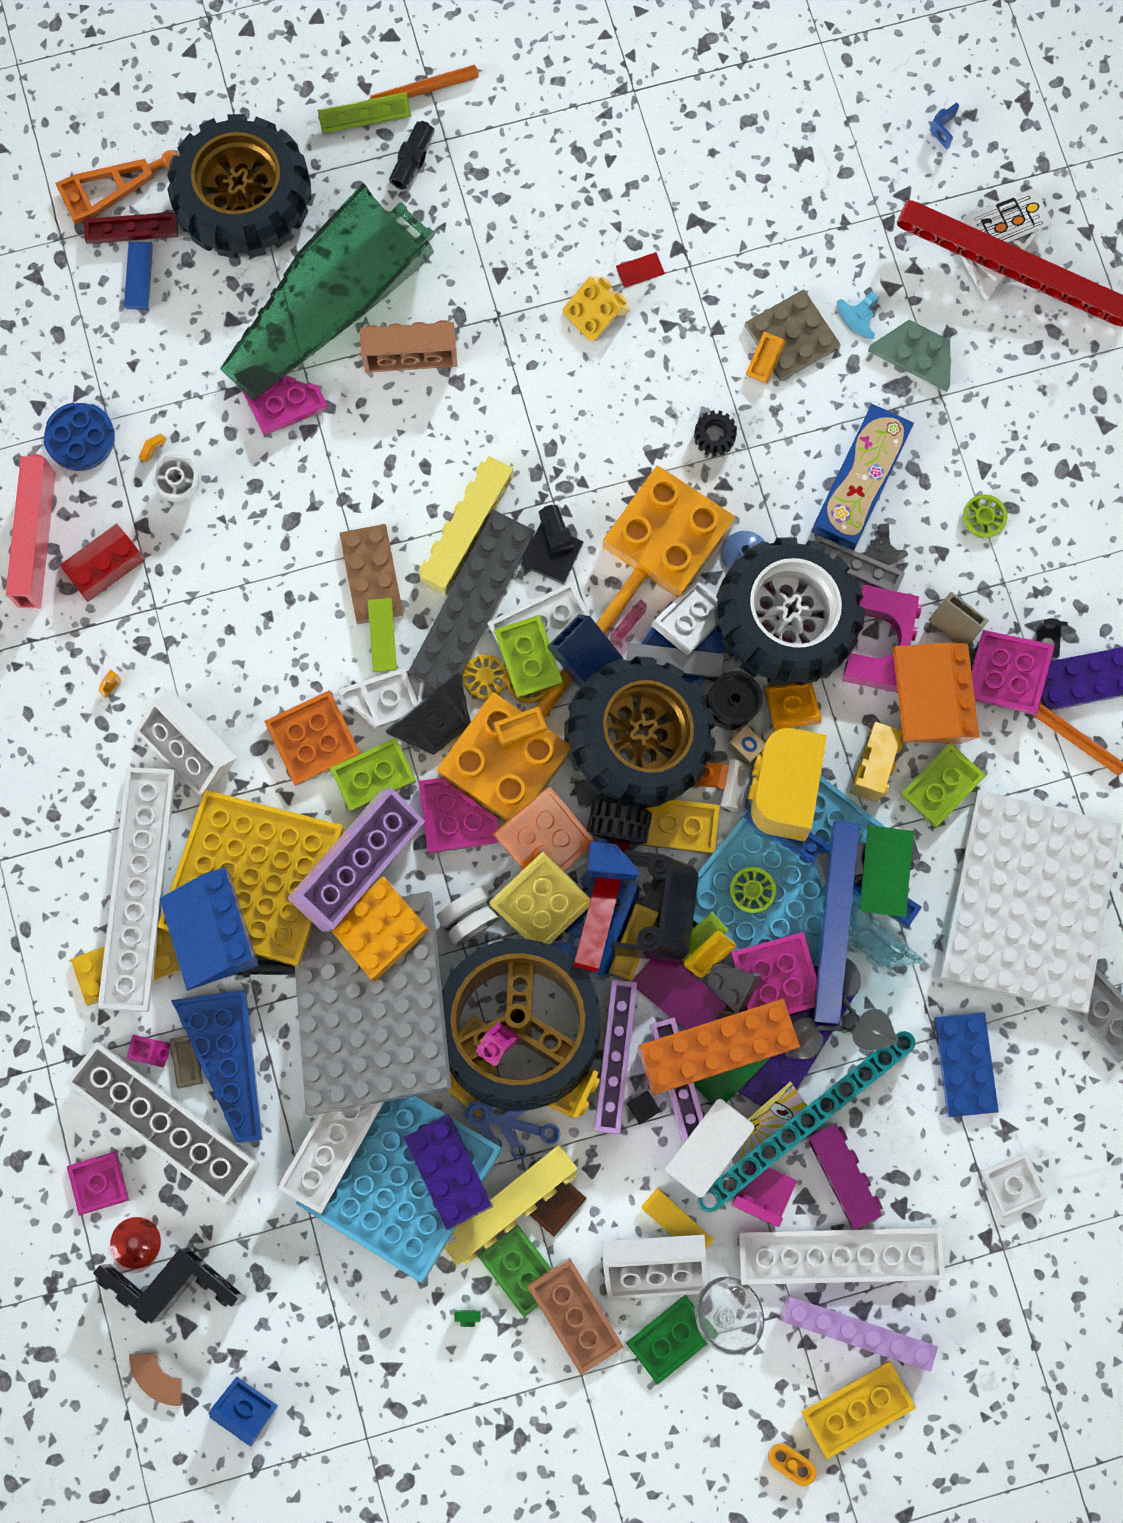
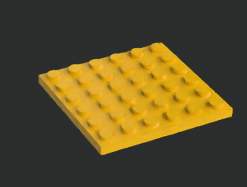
M205 790L169 893L200 875L225 867L232 876L256 956L299 967L313 923L287 898L342 836L344 826ZM162 911L157 927L160 930L169 932L164 912Z

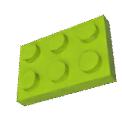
M540 615L494 629L517 699L563 684L556 660L547 649L550 643Z
M396 737L330 768L350 813L367 806L382 790L391 787L397 792L417 782Z
M950 742L900 796L933 827L937 828L986 775Z

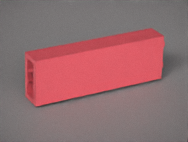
M29 454V456L20 457L6 595L18 608L41 609L56 473L45 457L39 454Z

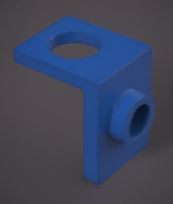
M957 102L948 109H941L935 115L929 130L946 150L950 148L953 136L943 125L956 116L960 106ZM940 131L945 135L946 140L941 136Z

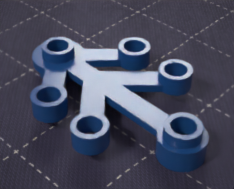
M474 1101L465 1109L467 1122L472 1126L479 1127L486 1139L491 1142L497 1140L502 1148V1141L495 1137L489 1123L499 1125L511 1147V1155L516 1159L524 1158L527 1151L525 1146L520 1144L512 1129L538 1135L547 1144H554L560 1139V1129L555 1124L546 1123L540 1126L515 1119L529 1110H508L500 1115L492 1113L496 1107L481 1101ZM475 1109L481 1110L482 1115L480 1118L473 1117ZM551 1128L553 1130L552 1137L547 1138L545 1136V1131ZM516 1147H522L523 1153L519 1156L514 1154Z

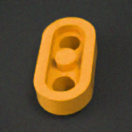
M776 1443L769 1449L768 1461L774 1469L799 1486H808L814 1482L816 1468L810 1460L785 1443ZM780 1451L785 1453V1458L782 1461L776 1459V1454ZM800 1467H806L807 1473L804 1476L798 1475Z

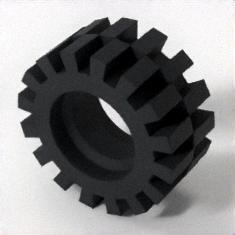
M715 410L710 411L709 415L707 412L704 413L703 417L698 419L694 431V442L696 445H699L698 449L700 451L705 450L704 454L706 455L709 452L712 453L713 457H716L717 453H720V456L724 455L725 451L728 453L731 447L734 446L737 435V425H734V419L730 420L728 413L725 416L722 415L723 411L720 410L718 414H715ZM711 426H719L724 431V437L719 441H713L708 438L706 434L707 429Z

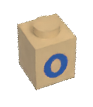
M746 725L742 730L738 727L729 736L731 741L728 744V748L745 764L751 765L756 760L757 754H762L766 743Z

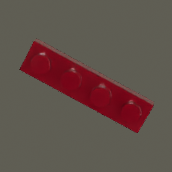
M174 212L84 219L86 244L178 237V220Z

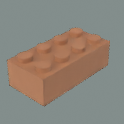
M440 320L429 324L424 322H415L412 325L394 323L385 327L368 325L365 328H360L361 357L365 373L458 367L454 322Z

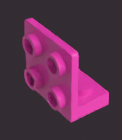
M749 1162L745 1174L752 1176L755 1173V1167ZM769 1167L735 1194L731 1206L768 1224L780 1227L783 1220L782 1215L797 1181Z

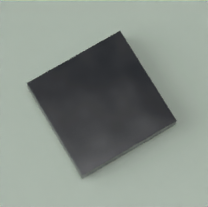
M540 523L521 563V567L565 585L584 541L572 536L574 548L551 555L546 542L544 527Z

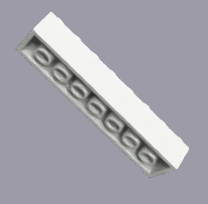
M96 1042L65 1082L70 1088L224 1205L231 1203L260 1164L101 1043Z

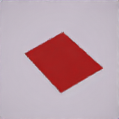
M657 252L616 265L624 288L665 274Z

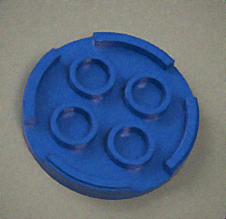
M68 403L53 412L46 422L44 446L50 457L65 469L73 471L92 469L105 461L113 449L115 443L114 426L108 415L94 404Z

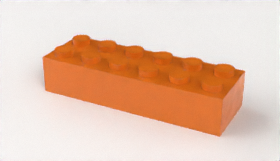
M783 998L641 1044L637 1049L652 1095L654 1096L795 1050L800 1045Z

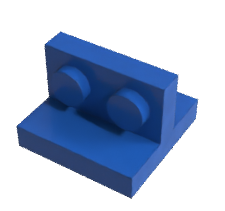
M236 1376L213 1405L208 1415L218 1425L251 1447L265 1424L276 1411L278 1405Z

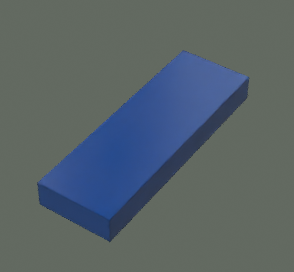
M128 242L125 309L149 310L152 242Z

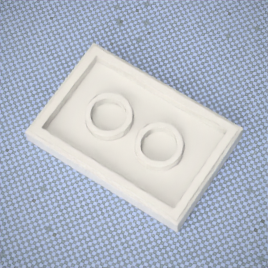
M696 579L682 595L653 621L651 626L688 656L716 628L714 610L717 607L718 599Z

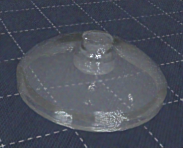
M727 1276L711 1280L701 1289L696 1300L695 1318L704 1340L713 1349L725 1355H741L753 1349L761 1339L764 1330L763 1308L753 1289L749 1285H741L740 1279Z

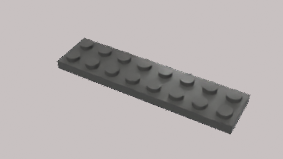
M493 509L407 675L438 689L455 674H462L487 626V622H489L535 534V530Z

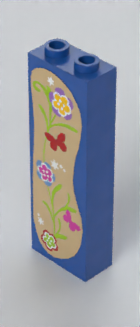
M871 403L812 527L811 533H814L815 537L819 535L847 549L855 550L914 422Z

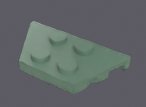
M910 319L872 343L868 349V352L946 392L950 387V340Z

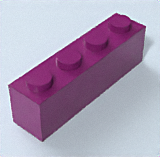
M836 1123L807 1136L806 1139L851 1229L856 1230L882 1217L880 1212L883 1209L882 1204L876 1195L872 1196L868 1188L871 1186V1183L866 1173L860 1172L857 1166L859 1159L855 1151L848 1149L845 1143L848 1138L842 1126L837 1127Z

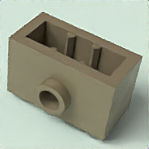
M953 592L947 595L929 618L933 626L950 636L954 643L968 644V647L989 622L987 618Z

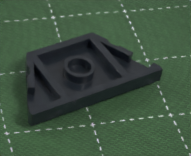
M459 673L455 674L385 730L386 733L435 755L461 734L471 722L462 685V676Z

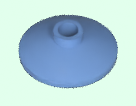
M738 531L731 534L725 540L721 551L725 567L729 570L736 559L744 555L741 551L742 548L749 549L764 541V539L751 531Z

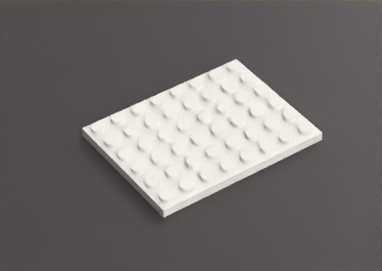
M978 790L975 796L940 978L1087 1013L1089 1011L1121 823Z

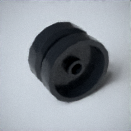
M739 671L722 674L710 687L705 697V709H712L715 725L725 730H736L738 727H745L759 713L763 703V693L759 683L752 676Z

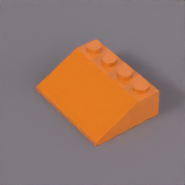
M948 642L892 647L903 742L946 744L951 742L952 744H963L980 738L968 644Z

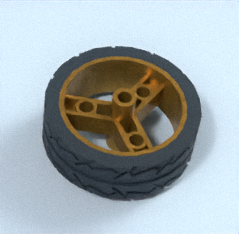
M522 938L497 941L483 946L467 956L448 976L442 988L450 1073L457 1083L475 1099L500 1109L512 1111L534 1110V1108H542L559 1101L572 1092L588 1074L597 1054L600 1039L601 1019L599 1001L593 984L584 970L573 966L575 960L562 950L540 941ZM508 973L505 1015L459 1038L460 1017L471 995L483 983L496 976ZM534 974H539L555 982L564 989L573 1001L580 1023L579 1033L575 1042L532 1016ZM518 984L527 986L523 992H517L514 990V987ZM514 1001H526L527 1007L520 1003L514 1004ZM500 1022L519 1036L516 1045L528 1047L557 1067L544 1075L527 1080L499 1078L476 1065V1063L484 1060L476 1053V1050L479 1046V1041L484 1037L485 1033ZM532 1027L542 1033L538 1041L531 1038ZM548 1040H554L557 1046L553 1049H548L544 1046V1043Z

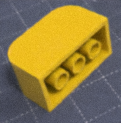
M794 728L779 729L767 739L762 754H757L752 775L756 776V778L753 777L748 799H752V820L764 833L800 841L807 839L813 824L827 735Z

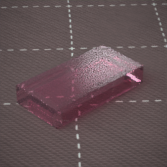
M640 599L610 634V642L615 646L619 645L646 613L647 604Z

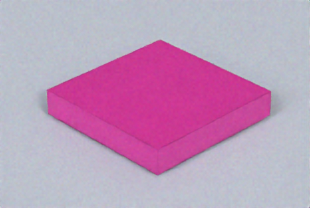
M117 1151L67 1166L79 1216L130 1201Z

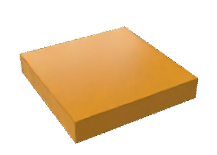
M795 682L789 683L786 687L780 685L764 687L773 730L821 723L822 718L812 683L800 686Z

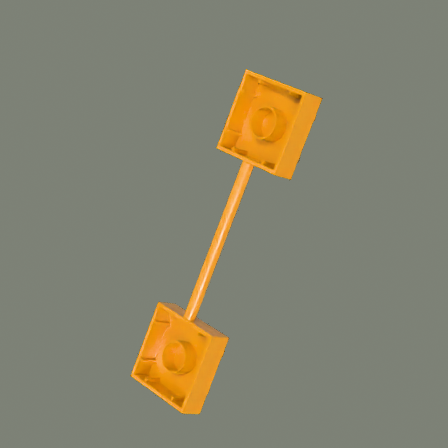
M656 465L603 539V549L635 570L596 622L604 634L608 632L646 577L678 598L694 582L731 530L736 516ZM564 668L560 673L563 684L549 688L536 706H539L544 720L573 681ZM492 692L436 770L439 777L444 778L452 786L507 822L548 787L568 759L567 754L571 752L569 743L548 729L542 733L501 747L493 723L522 711Z

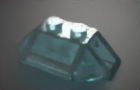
M852 900L848 945L856 952L861 950L868 956L866 960L876 968L879 966L896 967L923 963L924 959L869 913L860 910V906Z

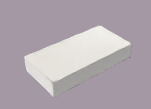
M730 760L721 807L735 813H743L752 766L738 760Z

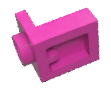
M498 1022L485 1033L476 1053L493 1066H497L503 1055L516 1044L519 1036Z
M132 1035L126 1059L164 1068L169 1056L170 1043Z

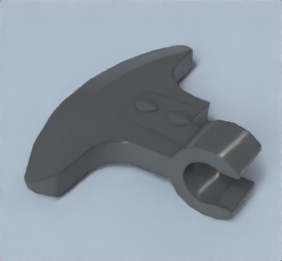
M889 523L878 525L879 539L870 540V548L866 552L861 553L886 565L899 562L908 556L906 550H895L891 547Z

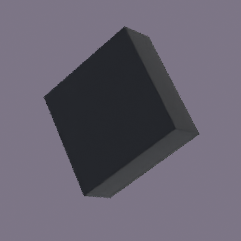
M648 1090L626 1103L639 1125L661 1112Z

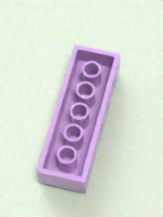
M391 787L380 791L287 899L322 932L333 930L422 826L425 820Z

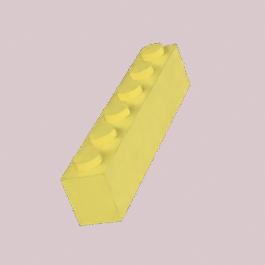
M490 456L487 457L485 462L481 461L476 470L477 476L474 482L470 481L464 491L466 495L463 501L459 500L455 505L452 520L446 521L441 531L443 534L441 539L433 543L430 549L431 556L429 560H424L418 571L421 583L444 595L450 589L493 509L495 510L514 477L512 467Z
M558 1145L491 1199L493 1208L458 1225L453 1233L456 1242L446 1245L444 1249L457 1266L462 1262L465 1266L477 1257L475 1251L482 1246L485 1249L489 1248L497 1241L495 1235L502 1230L507 1233L517 1225L516 1218L521 1214L525 1217L530 1215L537 1209L536 1202L541 1198L547 1201L557 1193L555 1189L557 1185L561 1182L567 1185L577 1177L575 1171L578 1167L561 1145Z

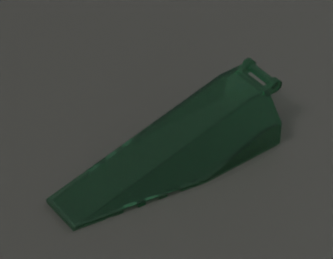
M362 183L299 250L283 274V279L277 288L272 290L270 298L264 307L260 308L257 313L258 316L252 325L247 327L241 340L237 342L220 367V370L254 401L365 315L415 273L434 253L429 241L434 237L435 232L430 227H425L407 210V206L402 202L398 203L388 213L373 197L367 186ZM399 217H402L420 233L417 239L396 221Z

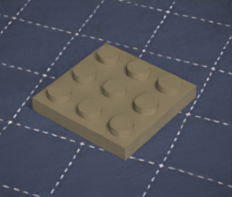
M804 289L751 318L744 325L757 346L764 331L786 340V344L774 369L781 382L840 349L841 346Z

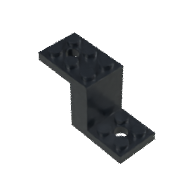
M180 1248L144 1292L111 1264L99 1265L93 1272L97 1277L96 1282L103 1289L108 1290L110 1288L117 1294L116 1300L125 1307L130 1305L135 1309V1316L145 1324L148 1321L151 1324L161 1321L196 1277L195 1282L207 1291L209 1288L217 1295L214 1298L224 1307L239 1305L246 1297L190 1248Z

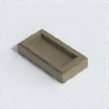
M188 1035L169 1039L177 1088L203 1084L200 1063Z

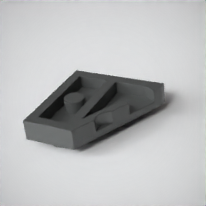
M717 963L713 964L705 985L737 1014L745 1011L762 975L757 972L749 973L742 968H732L727 964Z

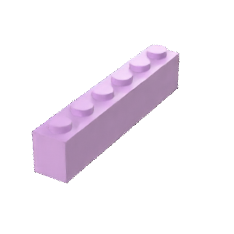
M612 980L594 1132L620 1134L637 988L636 982Z
M675 1017L650 1024L649 1026L653 1040L679 1032ZM694 1083L668 1091L683 1144L703 1119Z
M788 1295L786 1296L779 1319L782 1322L929 1372L932 1371L938 1346Z

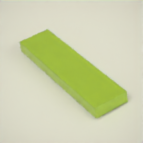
M407 92L317 109L322 134L411 116Z

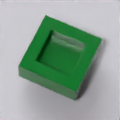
M455 1310L454 1322H460V1327H475V1322L481 1321V1310Z

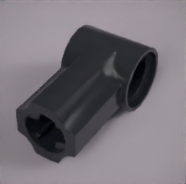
M551 504L539 510L538 514L546 533L545 538L551 555L574 548L572 535L569 528L564 524L558 505Z

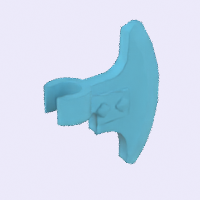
M872 291L856 306H850L843 299L838 300V309L844 322L857 334L868 339H874L875 333L869 327V321L874 314L869 308L879 301V297Z

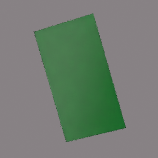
M868 825L859 911L906 917L914 831Z
M768 1059L694 1082V1086L712 1104L718 1099H722L727 1103Z

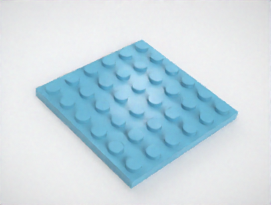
M417 1096L384 1102L323 1212L320 1214L299 1201L295 1204L424 1284L457 1226L446 1230L403 1137L438 1120L446 1114ZM453 1119L483 1183L503 1148Z

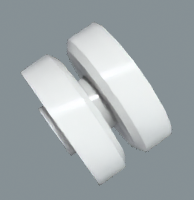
M481 887L459 897L436 915L443 928L454 926L448 933L454 946L461 945L480 935L500 918L497 911L491 906L482 908L487 903L488 897Z

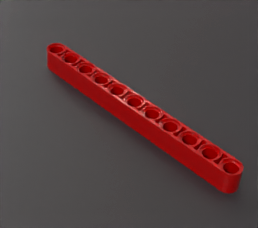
M913 200L905 201L896 223L899 228L1106 322L1120 327L1123 326L1122 294Z

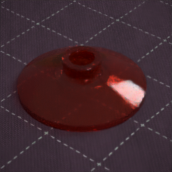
M143 1217L125 1219L117 1225L112 1233L110 1240L112 1255L119 1264L127 1268L138 1269L149 1265L155 1260L161 1248V1235L158 1228L150 1220ZM132 1238H136L138 1240V1245L136 1248H132L130 1246V1240Z

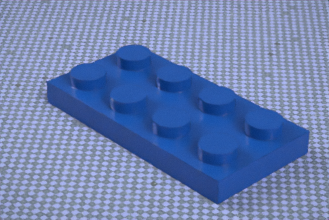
M985 1012L935 1017L947 1118L998 1113Z

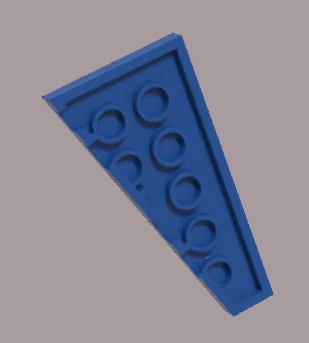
M246 990L171 1000L236 1143L263 1140Z

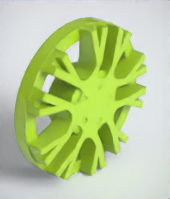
M986 494L977 495L970 499L964 507L962 521L967 531L976 535L977 538H990L999 534L1005 527L1008 517L1007 510L998 498ZM981 499L987 500L986 506H981ZM992 501L996 503L993 509L989 507ZM972 503H974L978 507V510L972 505ZM1000 508L1003 515H995L994 511ZM970 510L974 512L975 515L969 516L967 515V511ZM975 519V522L969 523L970 520ZM994 519L1002 521V524L994 521ZM979 525L980 531L975 530L973 527ZM990 525H994L997 530L992 532Z
M748 867L740 870L733 877L730 884V896L734 905L740 910L747 913H759L766 910L773 903L776 896V885L772 876L765 870L758 867ZM748 872H752L753 880H749ZM758 872L765 876L761 882L756 880ZM742 874L747 881L745 884L737 880ZM769 881L771 885L763 888L762 884ZM734 885L743 887V890L734 889ZM763 891H772L771 898L764 896ZM741 893L744 895V898L737 901L735 894ZM760 897L767 903L766 905L760 902ZM745 899L750 900L746 907L742 906ZM756 901L759 908L751 909V902Z

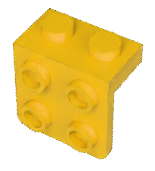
M589 276L562 309L563 314L589 341H595L617 315L626 316L631 310L626 304L628 302L627 299L619 292L615 293L611 288L612 284L603 276Z
M589 1070L585 1078L572 1092L559 1101L547 1106L571 1118L577 1119L578 1116H583L589 1105L586 1099L589 1093L595 1092L599 1084L598 1072Z

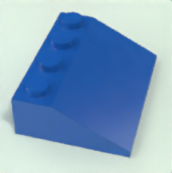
M225 867L200 875L159 898L187 991L259 966L232 876Z

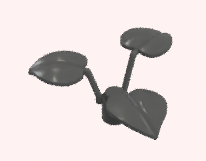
M846 958L842 1002L849 1013L842 1018V1026L819 1025L816 1027L815 1022L808 1017L795 1021L793 1027L800 1047L786 1052L787 1058L804 1060L816 1056L823 1046V1036L819 1032L821 1030L849 1032L852 1034L855 1044L865 1050L883 1049L898 1042L891 1020L885 1012L879 1009H871L863 1013L862 1016H859L847 1001L846 996L856 995L861 986L860 973L850 959Z

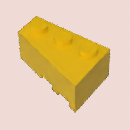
M876 721L874 722L869 732L849 792L850 794L876 803L881 797L885 798L889 788V784H887L889 775H893L897 764L894 761L896 752L900 753L904 743L903 739H901V730Z

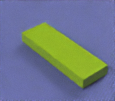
M392 598L368 600L373 672L397 670Z

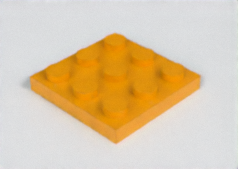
M382 876L360 897L331 931L367 976L376 982L430 930L391 883Z

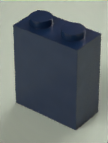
M578 614L547 646V649L579 688L584 685L588 678L601 670L605 665L621 658L623 659L622 655L590 616Z

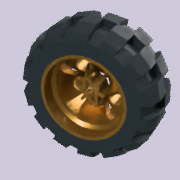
M227 114L228 120L216 123L215 118H212L200 124V132L194 136L189 133L177 147L179 156L174 155L170 161L167 174L170 184L167 191L174 214L182 230L190 234L193 242L207 251L215 248L219 256L238 259L239 253H248L249 258L266 255L265 248L275 245L278 249L292 238V228L299 229L308 214L307 204L311 200V181L305 157L299 152L298 144L286 131L280 129L277 132L274 123L257 116L253 122L248 121L244 114ZM256 165L261 166V168L256 173H254ZM230 166L231 169L227 173L224 168ZM262 182H266V183H267V184L264 185V186L260 185V183H262ZM206 190L216 192L215 194L205 195ZM222 203L226 204L224 207H218Z
M636 656L629 661L621 658L605 665L601 670L594 673L575 693L568 706L569 718L564 722V740L570 743L571 752L567 755L574 771L580 769L587 779L584 784L597 796L603 793L610 797V801L637 805L642 808L657 807L683 795L685 791L695 786L706 772L705 765L713 757L716 741L715 738L711 737V730L716 726L712 709H705L701 698L706 695L695 681L689 684L682 678L683 670L669 662L663 666L659 665L653 657ZM632 698L639 699L638 708L635 711ZM618 711H623L627 716V720L621 719ZM642 711L649 714L650 721L645 720V714ZM664 715L667 723L659 725L660 722L656 720ZM608 716L611 717L612 723L607 721ZM638 730H645L644 734L634 736ZM608 731H612L615 734V741L610 740ZM654 732H657L662 736V742L659 741L658 736H656ZM657 748L671 752L669 757L664 756ZM620 752L627 754L628 762L620 756ZM644 752L651 756V763L644 759Z

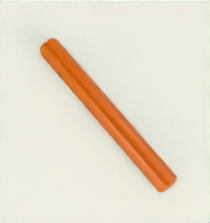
M474 64L372 94L370 99L407 92L408 98H412L478 78V69Z
M1040 703L1038 713L1033 715L1116 775L1123 773V761Z

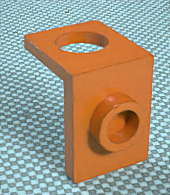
M706 763V772L695 784V787H712L724 791L729 766L723 763Z

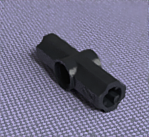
M417 121L407 142L404 141L399 149L398 161L390 175L389 182L400 190L408 189L416 170L420 169L425 161L427 147L435 133V128L428 122Z

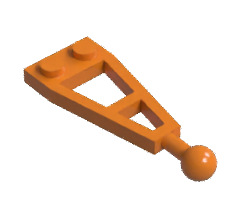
M167 150L160 159L148 164L145 159L78 173L55 184L74 224L77 225L84 222L86 218L96 217L154 178L152 172L164 167L169 169L173 156L179 155L173 150ZM139 170L143 171L142 174L127 184H124L120 176ZM113 177L118 189L92 206L81 184Z

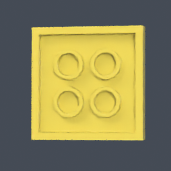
M542 852L489 903L525 939L550 944L588 909L591 898L556 863Z

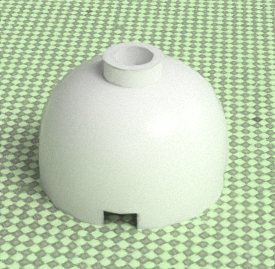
M179 453L168 454L160 462L157 461L151 471V482L156 492L162 498L173 503L184 502L197 492L200 485L199 471L195 463L188 456Z

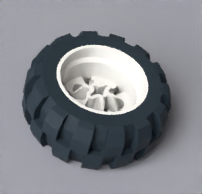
M777 537L774 543L770 544L762 541L747 549L741 558H737L722 580L716 595L718 599L717 607L714 610L716 628L721 630L723 635L720 642L729 657L735 655L743 663L740 668L754 678L757 674L768 678V684L785 687L790 682H796L800 686L817 682L822 676L831 674L838 668L857 645L858 635L864 627L865 610L863 607H860L863 594L858 580H851L847 574L850 567L838 555L834 559L824 553L826 546L808 540L806 544H799L796 537ZM769 582L773 590V596L763 586L764 584ZM798 584L806 588L802 594L800 592L796 593ZM779 590L786 591L789 595V598H787L785 594L779 593ZM801 601L808 603L809 607L801 606ZM759 602H766L769 605V609H763ZM791 607L792 614H790V616L786 618L788 614V608ZM823 612L824 619L811 617L812 613ZM762 624L769 626L771 632L769 633ZM803 624L808 625L811 628V632L804 631ZM782 636H788L792 643L783 641ZM800 639L805 640L807 643L802 644Z

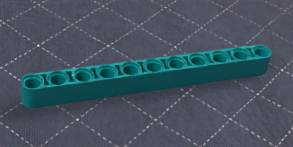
M907 1031L897 1033V1038H903L908 1042L907 1050L900 1049L896 1043L872 1053L720 1176L706 1192V1194H712L716 1198V1205L708 1208L703 1204V1197H698L697 1204L699 1208L706 1213H712L720 1208L915 1048L914 1036ZM878 1054H886L889 1057V1064L881 1065L878 1061ZM859 1069H867L869 1071V1081L860 1079ZM841 1084H846L851 1088V1095L849 1097H845L840 1093L839 1087ZM826 1099L831 1102V1112H824L820 1108L821 1100ZM803 1115H808L812 1118L813 1126L811 1128L802 1126L800 1119ZM783 1131H790L793 1134V1143L787 1144L782 1141L781 1134ZM768 1146L774 1150L775 1155L773 1159L767 1160L762 1156L763 1147ZM750 1162L754 1165L755 1173L752 1176L743 1173V1163ZM725 1178H731L735 1181L736 1187L734 1191L728 1192L723 1188L722 1182Z

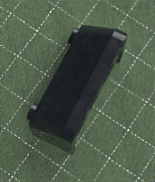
M625 850L624 854L635 866L647 867L649 874L653 878L665 880L659 927L648 926L643 928L638 934L636 944L611 941L614 955L675 963L684 961L690 952L699 883L697 870L689 864L664 854Z

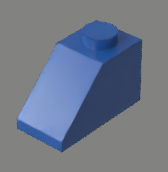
M596 839L595 842H591L588 846L586 876L635 881L639 876L637 867L616 844L609 843V840Z

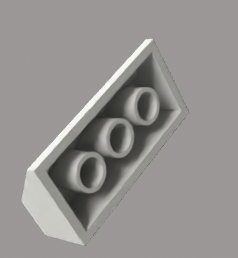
M172 690L152 700L135 729V732L171 769H175L176 774L200 798L205 790H210L229 772L238 758Z
M704 1235L603 1241V1268L607 1300L709 1293Z

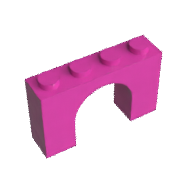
M863 585L861 588L863 599L860 601V607L864 608L865 616L888 622L896 631L898 646L911 645V641L916 639L918 627H914L915 618L919 619L922 605L918 604L920 596ZM851 653L846 659L842 681L898 693L893 654L884 658H873Z

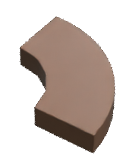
M156 1353L129 1354L130 1368L135 1381L149 1397L166 1405H182V1378L172 1377L165 1373L158 1363Z

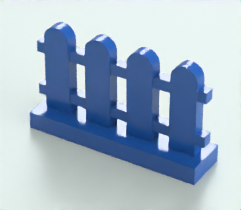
M584 874L580 879V883L585 889H588L586 894L591 898L596 877H589ZM621 880L615 906L617 901L621 903L618 910L614 907L610 923L612 926L607 935L598 973L593 972L597 978L606 980L615 958L611 948V941L621 942L641 892L639 885L629 882L628 886L625 887V882ZM588 909L564 930L565 933L569 934L567 943L558 941L553 946L565 952L573 960H575L578 947L573 945L576 937L581 938L584 927L582 922L585 915H587Z

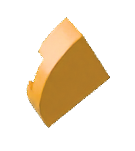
M160 433L146 440L138 458L144 463L152 459L153 456L151 454L158 446L162 448L167 438Z
M109 670L99 686V693L105 698L122 682L121 678L113 670Z

